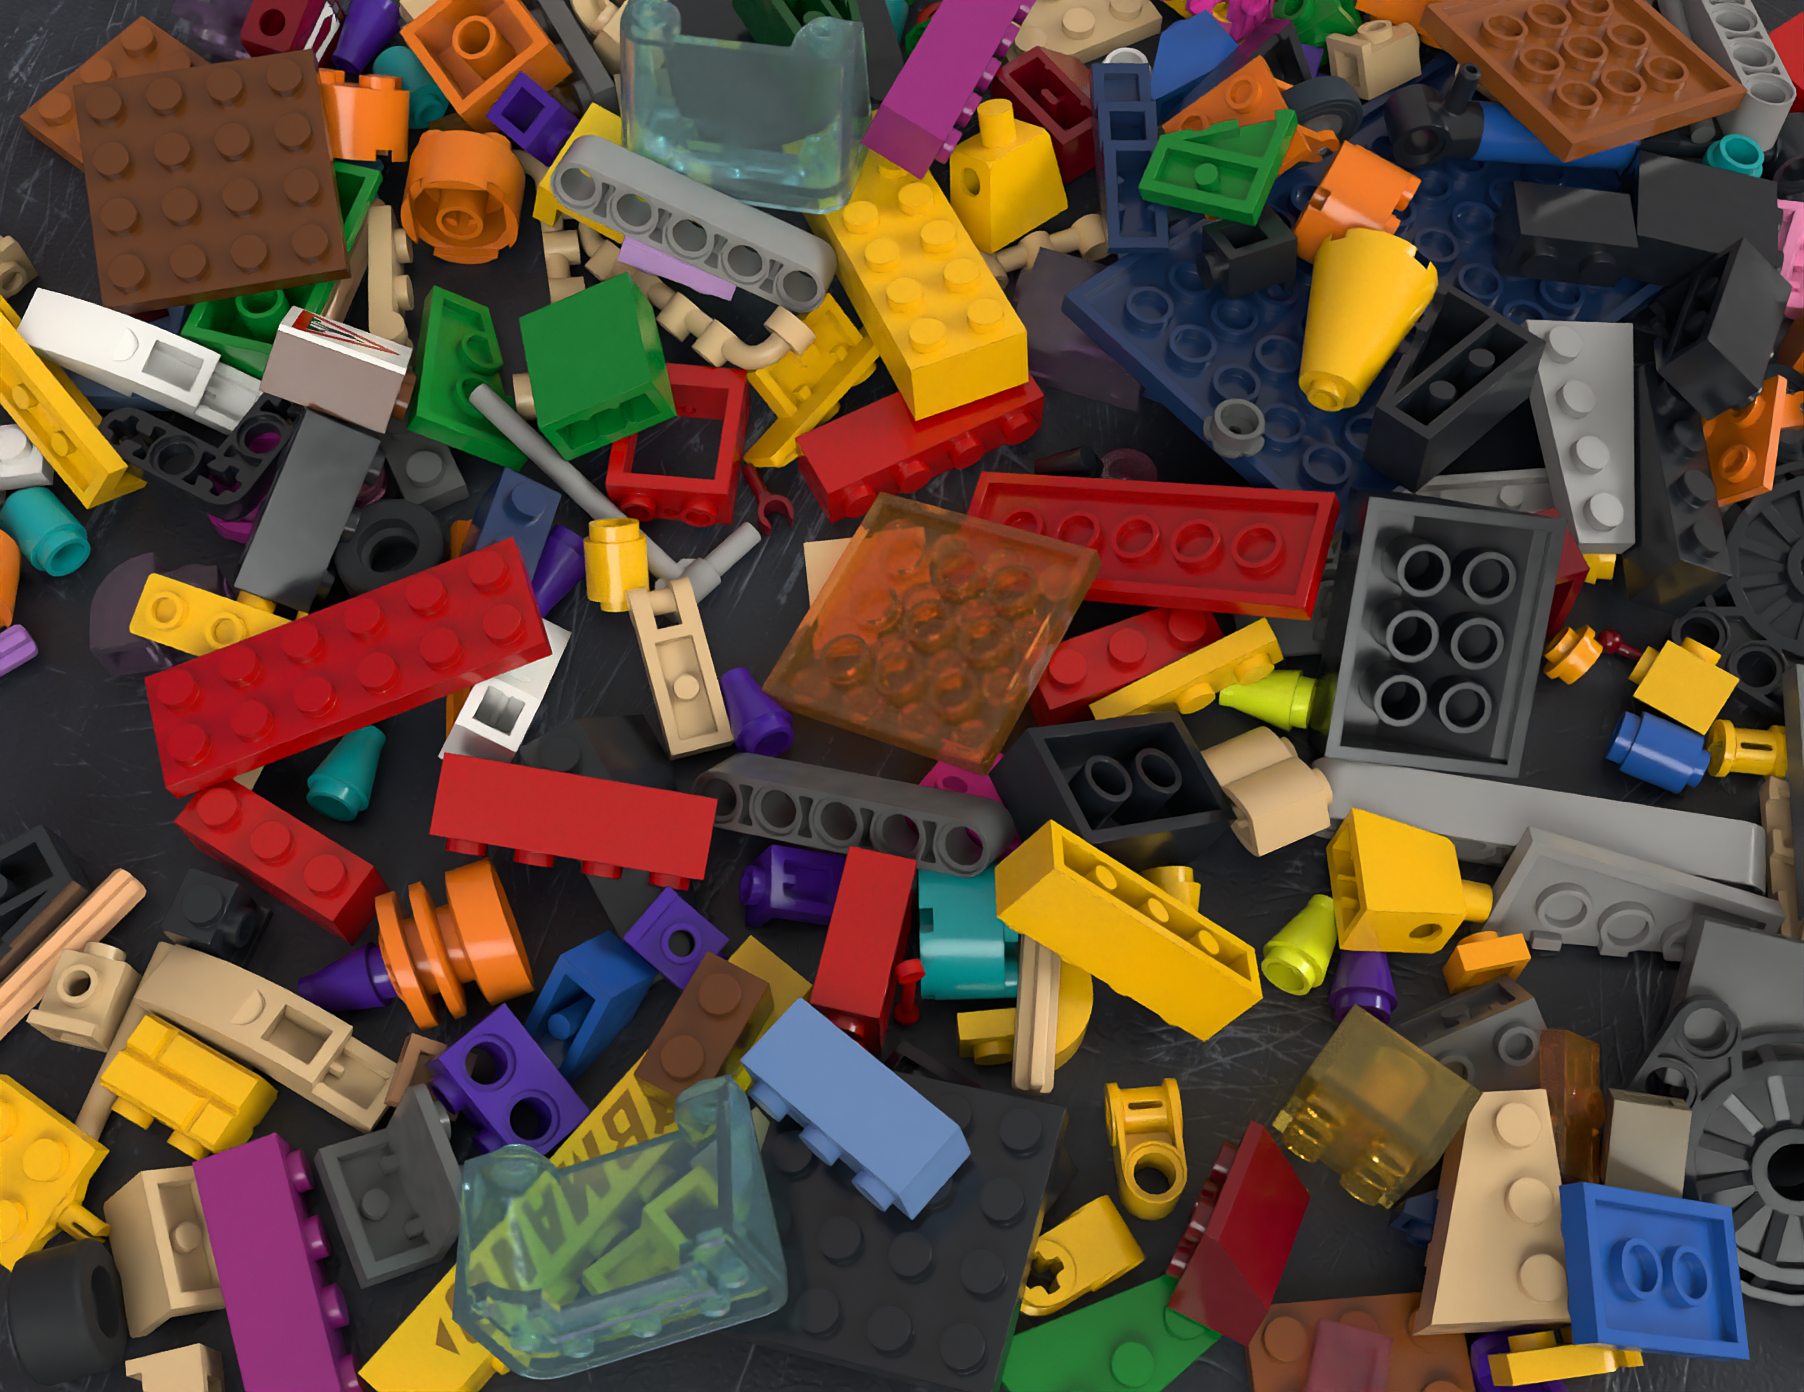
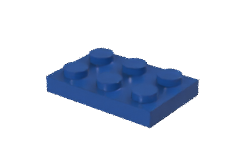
M1587 1182L1559 1186L1562 1215L1560 1226L1564 1239L1569 1294L1567 1304L1571 1318L1573 1345L1716 1361L1750 1360L1732 1207Z

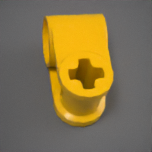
M1164 1078L1161 1086L1120 1089L1116 1082L1105 1083L1104 1110L1109 1143L1113 1148L1118 1195L1121 1204L1131 1215L1141 1220L1154 1221L1165 1218L1175 1209L1187 1182L1188 1169L1182 1137V1107L1177 1081L1175 1078ZM1146 1167L1155 1168L1168 1178L1170 1189L1166 1193L1159 1195L1149 1194L1137 1185L1134 1173Z
M1108 1195L1101 1196L1084 1205L1062 1220L1055 1228L1038 1238L1032 1265L1038 1273H1043L1050 1269L1055 1275V1279L1049 1287V1295L1042 1286L1029 1289L1026 1285L1020 1313L1032 1318H1043L1052 1315L1091 1290L1094 1292L1112 1283L1146 1259L1145 1254Z

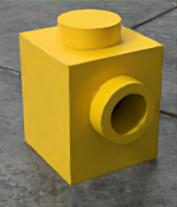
M1685 637L1680 646L1667 640L1661 652L1648 646L1628 678L1639 685L1633 698L1704 736L1740 679L1716 666L1721 658L1720 654L1689 637Z

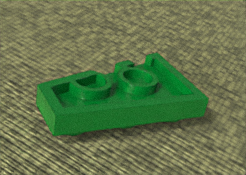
M435 285L424 300L414 374H417L410 400L407 430L519 472L529 457L469 402L471 393L481 384H486L516 412L513 397L505 395L499 375V370L503 366V360L489 308Z
M1166 1274L1013 1336L1001 1385L1007 1392H1161L1223 1335L1166 1307L1177 1282V1279Z

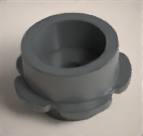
M1225 400L1217 406L1214 415L1206 417L1204 421L1203 434L1205 439L1212 441L1214 451L1224 457L1231 459L1243 455L1251 457L1260 452L1264 446L1265 440L1262 437L1265 432L1264 415L1256 405L1247 400Z

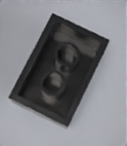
M1177 710L1027 728L988 774L1004 807L1012 816L1015 829L1023 843L1051 819L1133 872L1195 861L1238 819Z

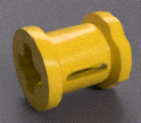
M1718 719L1712 724L1706 750L1711 752V758L1707 767L1711 776L1725 777L1729 772L1763 775L1766 781L1771 776L1781 780L1786 778L1788 760L1785 726L1772 725L1766 731L1734 727L1730 720Z

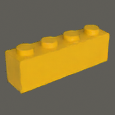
M1051 819L995 867L996 916L1011 930L1029 936L1057 953L1066 963L1079 966L1107 983L1119 995L1132 998L1157 1013L1169 1025L1178 1026L1203 1042L1263 999L1255 949Z

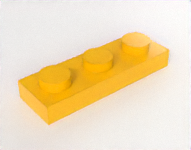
M1264 617L1090 704L1089 707L1096 720L1171 710L1180 711L1181 714L1194 713L1212 703L1216 697L1215 693L1236 683L1249 685L1265 678L1274 670V664L1284 660L1277 638Z

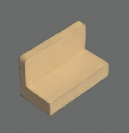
M193 1166L139 1172L104 1203L103 1207L106 1223L111 1226L109 1239L114 1262L121 1277L127 1325L132 1338L147 1336L171 1317L225 1308Z

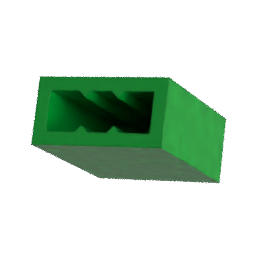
M624 272L519 318L538 428L566 461L677 416L653 307L628 272Z

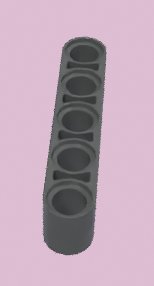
M737 753L700 774L693 782L690 793L718 799L713 824L717 828L848 854L849 846L917 860V869L932 870L960 877H973L980 874L1013 843L1015 835L1014 820L1009 811L1000 802L990 798L753 753ZM728 783L733 787L736 795L732 793ZM786 794L792 798L795 808L789 804ZM844 804L853 811L856 821L847 814ZM904 815L915 823L919 834L914 833L908 827ZM966 827L978 834L983 847L976 845L970 840Z

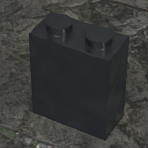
M1639 151L1617 190V193L1630 194L1639 247L1621 277L1669 287L1742 237L1781 273L1784 253L1778 250V233L1783 222V210L1778 208L1777 182L1651 152Z

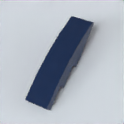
M1092 63L1089 74L1092 131L1099 202L1107 253L1167 254L1169 250L1167 206L1143 200L1138 189L1158 142L1156 101H1151L1149 63Z

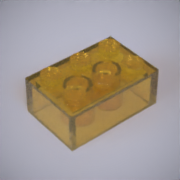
M1354 1004L1271 1125L1282 1132L1280 1136L1281 1141L1297 1156L1312 1163L1319 1159L1340 1174V1184L1353 1197L1367 1205L1375 1206L1378 1202L1386 1209H1389L1436 1165L1483 1093L1360 1006Z

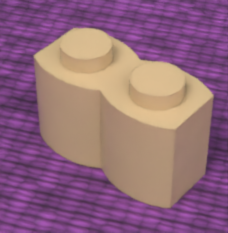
M1260 726L1200 751L1238 818L1230 826L1244 847L1253 855L1260 857L1331 826L1328 806L1333 803L1331 787L1321 770L1318 768L1310 769L1299 759L1294 746L1288 738H1278L1270 729Z

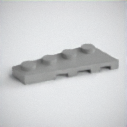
M1525 320L1520 326L1546 341L1529 399L1555 508L1561 518L1568 520L1567 529L1582 554H1622L1635 544L1633 323Z
M1528 826L1492 888L1493 903L1487 920L1481 924L1473 922L1470 930L1471 934L1495 931L1498 937L1522 933L1524 939L1530 942L1531 949L1560 951L1562 943L1597 946L1600 955L1628 957L1629 952L1636 950L1662 952L1664 959L1667 961L1681 962L1693 913L1774 933L1778 931L1786 916L1777 900Z

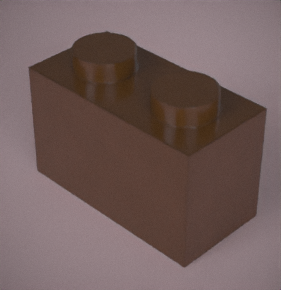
M707 951L633 1074L643 1095L705 1128L742 1064L740 1060L751 1049L775 1007L770 983Z

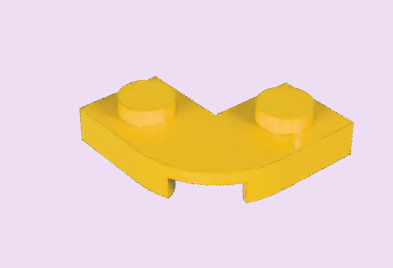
M1572 1327L1560 1328L1563 1343L1556 1344L1554 1330L1508 1337L1511 1352L1487 1355L1494 1386H1518L1614 1372L1619 1367L1644 1366L1641 1352L1573 1345Z

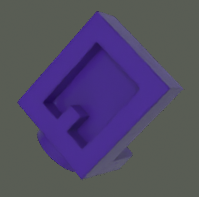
M770 845L744 868L740 878L739 900L741 904L746 905V926L760 928L772 918L829 926L845 866V856Z

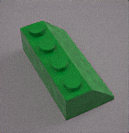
M334 161L349 254L383 180V176L379 170ZM336 281L195 303L180 334L182 338L220 354V362L262 381L279 325L292 306H296L320 315Z

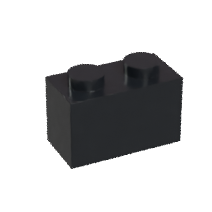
M1513 181L1493 221L1499 275L1615 288L1639 248L1630 194Z

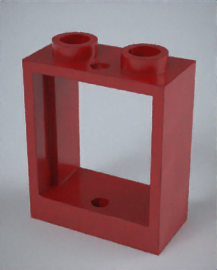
M665 363L677 416L724 420L714 480L631 473L638 436L637 432L612 444L605 482L609 500L628 518L637 519L639 522H648L657 518L680 520L696 527H709L714 524L732 525L751 407L747 370Z
M849 846L810 1005L866 1051L881 1056L899 983L895 967L904 962L917 908V860Z

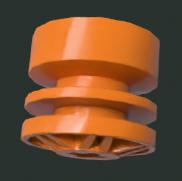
M490 857L445 872L448 904L437 907L431 894L421 881L408 885L414 916L409 917L395 890L375 897V908L379 922L378 942L388 976L397 996L406 1004L421 1031L436 1027L441 1023L436 993L441 992L450 1013L455 1019L465 1016L467 1014V998L464 983L472 980L476 981L491 1006L535 991L532 970L516 920Z

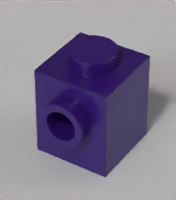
M522 71L519 72L486 115L505 134L547 167L552 165L580 122L577 117Z

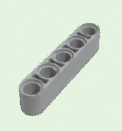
M1682 0L1693 43L1748 90L1738 110L1715 116L1724 136L1741 134L1754 140L1763 151L1769 150L1773 147L1797 94L1751 0Z
M584 135L574 140L551 174L550 187L558 202L569 210L788 310L805 313L817 309L824 301L837 271L838 259L836 252L823 239L602 137ZM579 169L584 170V171L587 172L591 177L586 176V175L583 174ZM635 195L642 197L647 203L642 202ZM690 220L697 222L703 228L695 226L690 222ZM745 246L752 247L758 253L751 252L750 250L745 248ZM799 271L806 272L813 278L806 277L802 275Z

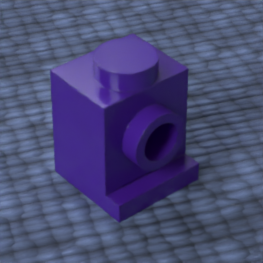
M669 886L664 889L621 940L654 967L659 974L680 992L684 991L707 951L727 961L729 960L720 950L730 939L679 897ZM683 930L693 937L694 948L688 956L679 957L670 951L668 940L675 931Z

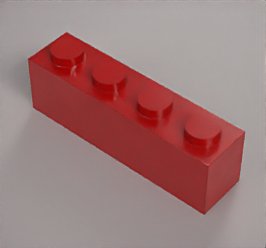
M1028 371L1029 382L916 421L900 391L795 437L798 470L830 524L845 517L857 518L871 511L878 502L900 492H915L925 486L931 478L952 468H967L979 461L985 453L1007 443L1009 445H1016L1024 442L1036 430L1041 428L1044 394Z
M444 752L429 834L447 837L445 850L486 856L487 847L490 844L515 849L513 861L554 868L555 857L561 856L583 860L581 873L621 879L623 867L650 871L648 884L688 890L690 878L704 880L718 799Z

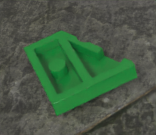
M1295 110L1275 111L1276 120L1242 127L1239 126L1238 120L1234 119L1212 124L1209 128L1201 131L1187 129L1160 135L1138 186L1142 199L1256 226L1298 126Z

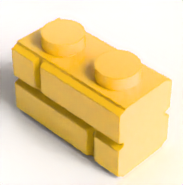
M153 1013L144 1016L126 1041V1048L118 1052L100 1077V1085L118 1097L110 1109L145 1130L149 1128L154 1119L173 1129V1133L166 1142L196 1161L208 1157L210 1152L217 1154L247 1143L253 1134V1128L255 1125L260 1124L277 1099L278 1093L261 1076Z

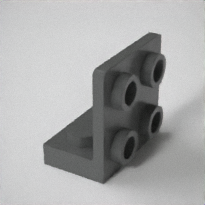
M1506 973L1381 1027L1390 1051L1411 1073L1443 1154H1445L1452 1111L1472 1092L1546 1089L1553 1133L1580 1120L1579 1110L1535 998Z

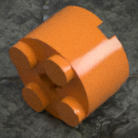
M319 68L333 158L376 161V155L388 156V151L392 150V162L408 161L410 90L402 89V77L367 74L359 75V83L344 82L345 71Z
M428 130L424 132L410 159L401 206V222L407 235L417 245L420 238L433 246L434 256L459 264L490 262L498 258L499 250L508 244L511 248L518 237L526 183L524 169L519 159L512 152L511 142L505 136L494 132L484 134L464 130L444 132Z
M1344 140L1292 229V232L1298 238L1297 256L1314 264L1315 255L1324 238L1332 234V241L1343 239L1347 229L1365 228L1384 231L1394 235L1401 220L1397 219L1392 212L1394 208L1401 212L1405 210L1420 185L1421 179L1364 147Z

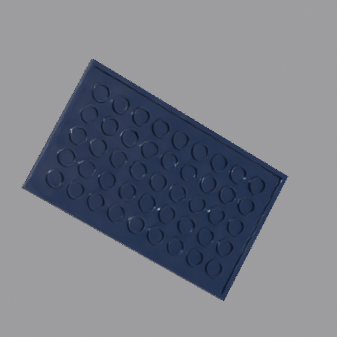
M1444 53L1422 67V75L1362 105L1363 119L1361 125L1348 142L1364 147L1421 179L1420 185L1405 210L1401 212L1394 208L1392 212L1397 219L1401 220L1394 236L1407 240L1417 248L1414 258L1426 270L1430 261L1437 269L1438 287L1436 292L1442 280L1520 326L1525 320L1626 323L1648 307V303L1654 296L1667 288L1624 277L1620 278L1615 288L1499 275L1493 221L1513 181L1617 193L1621 183L1618 181L1615 170L1442 158L1435 164L1424 168L1412 169L1396 162L1383 116L1384 104L1389 96L1398 89L1413 84L1432 86L1438 91L1440 98H1446L1454 81L1458 62L1449 53ZM1475 90L1471 100L1490 101L1477 90ZM1336 152L1324 158L1321 162L1297 169H1288L1276 177L1264 206L1269 205L1291 231L1308 200L1311 199L1319 185L1320 179ZM1194 212L1168 228L1169 250L1167 254H1127L1064 295L1060 311L1213 451L1212 441L1206 440L1203 434V424L1206 417L1213 416L1217 406L1228 399H1243L1256 405L1265 418V432L1262 435L1265 443L1260 452L1251 457L1243 455L1235 459L1218 455L1254 488L1335 492L1341 507L1330 547L1342 538L1351 486L1394 492L1406 490L1365 463L1363 457L1375 407L1403 354L1406 355L1422 318L1426 317L1434 302L1436 292L1431 303L1358 404L1350 408H1342L1339 411H1325L1317 408L1308 401L1307 395L1299 386L1313 264L1297 256L1295 288L1283 291L1276 284L1229 300L1219 287L1205 288L1200 280L1196 264L1197 255L1202 253V226L1223 220L1222 218H1217L1211 222L1206 219L1204 214Z

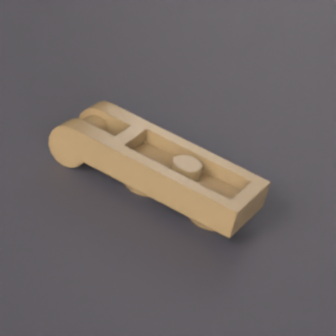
M391 205L370 207L368 210L369 331L373 335L412 348L409 363L413 368L416 364L417 354L412 341L408 338V331L405 325V311L414 309V296L409 275H404V263L413 262L412 241L404 228H399Z
M683 577L668 581L667 588L647 592L645 586L626 590L625 596L630 619L635 628L669 760L732 746L734 738L689 578ZM670 612L675 613L679 625L657 629L654 616Z

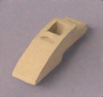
M175 944L133 997L134 1003L150 1013H153L250 1071L254 1068L259 1069L364 1134L372 1133L390 1107V1105L383 1103L397 1063L352 1037L353 1026L291 991L227 961Z

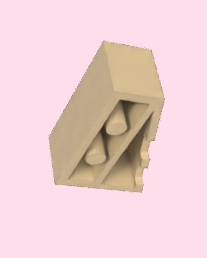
M1546 1089L1472 1092L1452 1111L1437 1193L1439 1203L1432 1241L1428 1244L1424 1265L1427 1267L1420 1308L1415 1315L1412 1336L1557 1329L1571 1323L1567 1304L1569 1294L1564 1239L1560 1226L1562 1215L1559 1186L1562 1185Z

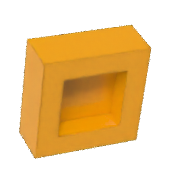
M1484 931L1460 940L1442 971L1450 994H1457L1505 973L1516 981L1530 961L1531 956L1522 933L1498 937L1495 931Z

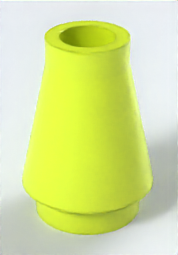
M1273 670L1268 676L1249 685L1236 683L1221 690L1219 705L1235 708L1288 732L1291 731L1292 726L1307 729L1312 715L1317 679L1304 677L1303 670Z
M1321 894L1312 896L1306 907L1264 945L1263 954L1265 958L1261 963V969L1266 978L1279 989L1293 995H1305L1312 987H1318L1323 983L1338 937L1333 898Z

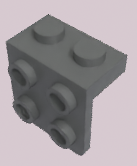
M424 1083L407 1088L385 1129L320 1148L313 1159L361 1289L441 1262L473 1215V1207L477 1201L473 1177L465 1165H458L449 1143L451 1126L446 1109L439 1100H432L430 1092Z

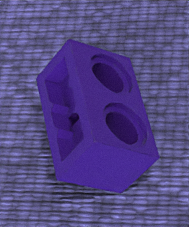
M505 1003L488 1012L424 1064L433 1076L428 1081V1086L435 1098L451 1114L455 1115L459 1111L463 1113L478 1132L472 1137L475 1147L483 1158L497 1170H500L503 1166L511 1174L527 1170L591 1113ZM471 1048H479L486 1051L494 1061L495 1073L488 1085L475 1082L466 1071L465 1060ZM517 1102L529 1105L537 1115V1131L530 1140L518 1137L511 1128L510 1113Z

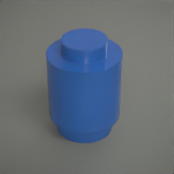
M1624 711L1608 740L1604 758L1617 763L1616 769L1677 795L1685 785L1695 788L1699 784L1708 767L1711 752L1702 749L1704 743V735L1645 711H1642L1639 716Z

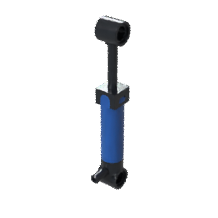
M1471 63L1460 66L1446 98H1440L1438 91L1432 86L1413 84L1400 88L1390 95L1383 108V116L1395 161L1404 167L1412 169L1424 168L1435 164L1442 158L1615 170L1619 183H1622L1640 150L1672 158L1701 159L1711 144L1723 138L1722 136H1714L1706 143H1694L1691 140L1690 134L1678 133L1676 128L1563 163L1558 157L1551 154L1546 146L1520 121L1515 119L1500 102L1471 100L1482 77L1480 68ZM1801 112L1788 113L1773 147L1763 151L1764 161L1762 168L1768 170L1771 181L1777 182V190L1788 195L1804 192V113Z

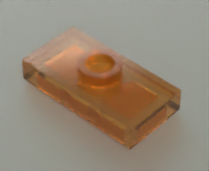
M1567 1029L1542 1030V1035H1540V1089H1546L1561 1181L1569 1184L1579 1182L1599 1184V1128L1603 1125L1606 1116L1605 1100L1599 1089L1600 1045Z

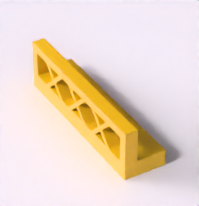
M0 294V404L86 509L144 488L147 482L126 472L128 465L98 430V426L103 419L59 365L37 356L17 332L21 318Z

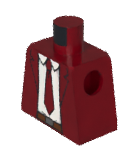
M253 0L240 31V42L251 58L312 48L318 60L319 68L333 69L335 64L331 61V56L336 49L346 14L338 0Z

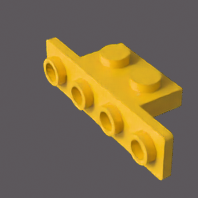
M830 293L826 294L824 301L817 309L811 312L799 313L796 316L816 336V339L801 356L796 355L790 350L775 364L763 369L747 370L748 381L778 417L772 426L743 456V459L748 464L752 463L755 467L776 468L789 464L797 457L795 437L829 421L839 411L841 405L838 401L851 387L864 382L876 370L877 364L875 360L880 354L867 330L863 326L858 331Z
M152 573L148 576L129 625V630L138 636L200 657L291 622V620L274 615L277 603L240 590L237 600L234 601ZM298 611L296 619L302 618L309 614L302 611Z

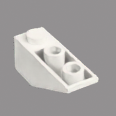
M542 618L553 655L475 684L438 757L443 759L444 752L511 763L542 701L572 633Z

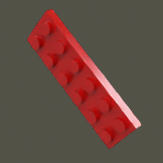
M981 471L946 577L955 589L1311 621L1341 506L1335 492Z
M513 537L507 538L145 677L165 788L179 799L553 655L525 561Z

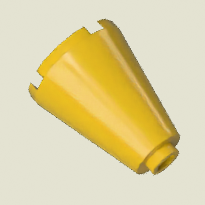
M1352 228L1347 229L1343 239L1332 241V234L1325 237L1317 251L1313 264L1299 374L1301 390L1307 395L1308 401L1317 408L1325 411H1339L1342 408H1350L1357 405L1433 300L1438 287L1437 269L1430 261L1426 270L1414 258L1417 248L1407 240L1384 231Z

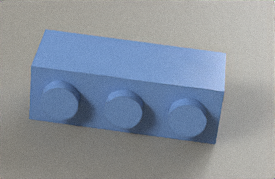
M801 997L789 1007L740 1060L754 1082V1085L748 1091L751 1098L776 1121L780 1122L788 1114L804 1128L799 1134L800 1139L827 1165L832 1166L840 1158L857 1173L851 1180L853 1185L883 1212L891 1204H894L913 1220L971 1154L958 1124Z

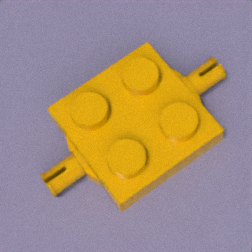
M0 1074V1264L12 1272L17 1260L29 1253L42 1250L47 1241L62 1230L77 1241L85 1238H91L102 1244L106 1241L100 1236H109L111 1226L104 1223L81 1205L85 1198L89 1180L110 1150L10 1076Z

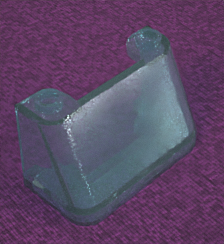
M664 0L628 1L620 19L622 147L750 206L812 214H828L838 211L848 203L870 149L860 143L872 122L863 22L839 20L828 16L818 17L798 31L791 47L680 35L682 26L680 13L677 7L670 2Z
M729 1074L699 1081L692 1087L684 1090L676 1098L674 1107V1120L680 1130L561 1169H558L548 1158L536 1152L532 1147L523 1144L505 1145L497 1151L466 1160L464 1162L452 1320L513 1372L532 1379H555L778 1311L788 1298L787 1266L750 1104L744 1091Z

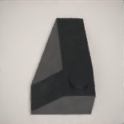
M643 714L575 718L518 748L525 766L677 792L673 766ZM576 859L581 869L583 860ZM623 867L621 879L583 873L620 940L666 888L648 884L650 871ZM690 878L688 890H673L698 912L692 878ZM675 931L669 937L668 946L674 955L685 957L692 952L694 939L686 931ZM657 973L648 991L668 980Z

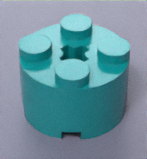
M992 862L980 874L973 877H960L918 868L920 960L925 971V976L921 979L922 999L1017 998L1018 967L1017 957H1015V942H1018V933L1011 930L996 916L995 867L1000 862Z

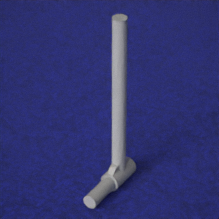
M481 384L471 393L469 402L594 520L628 518L489 386ZM744 522L704 559L700 557L697 559H681L676 563L646 535L648 571L658 579L655 582V590L667 588L668 581L688 577L693 588L696 603L698 604L721 583L720 577L761 541V536L750 523ZM674 612L663 614L671 622H678Z

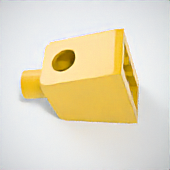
M992 99L981 103L977 107L980 132L956 145L950 155V205L976 248L991 255L1068 208V201L1050 134L1042 127L1014 119L1012 103L1006 99Z
M1351 808L1326 847L1340 949L1349 951L1433 954L1442 950L1463 920L1481 924L1487 920L1491 912L1493 903L1491 887L1488 884L1461 879L1455 845L1446 837L1362 809Z

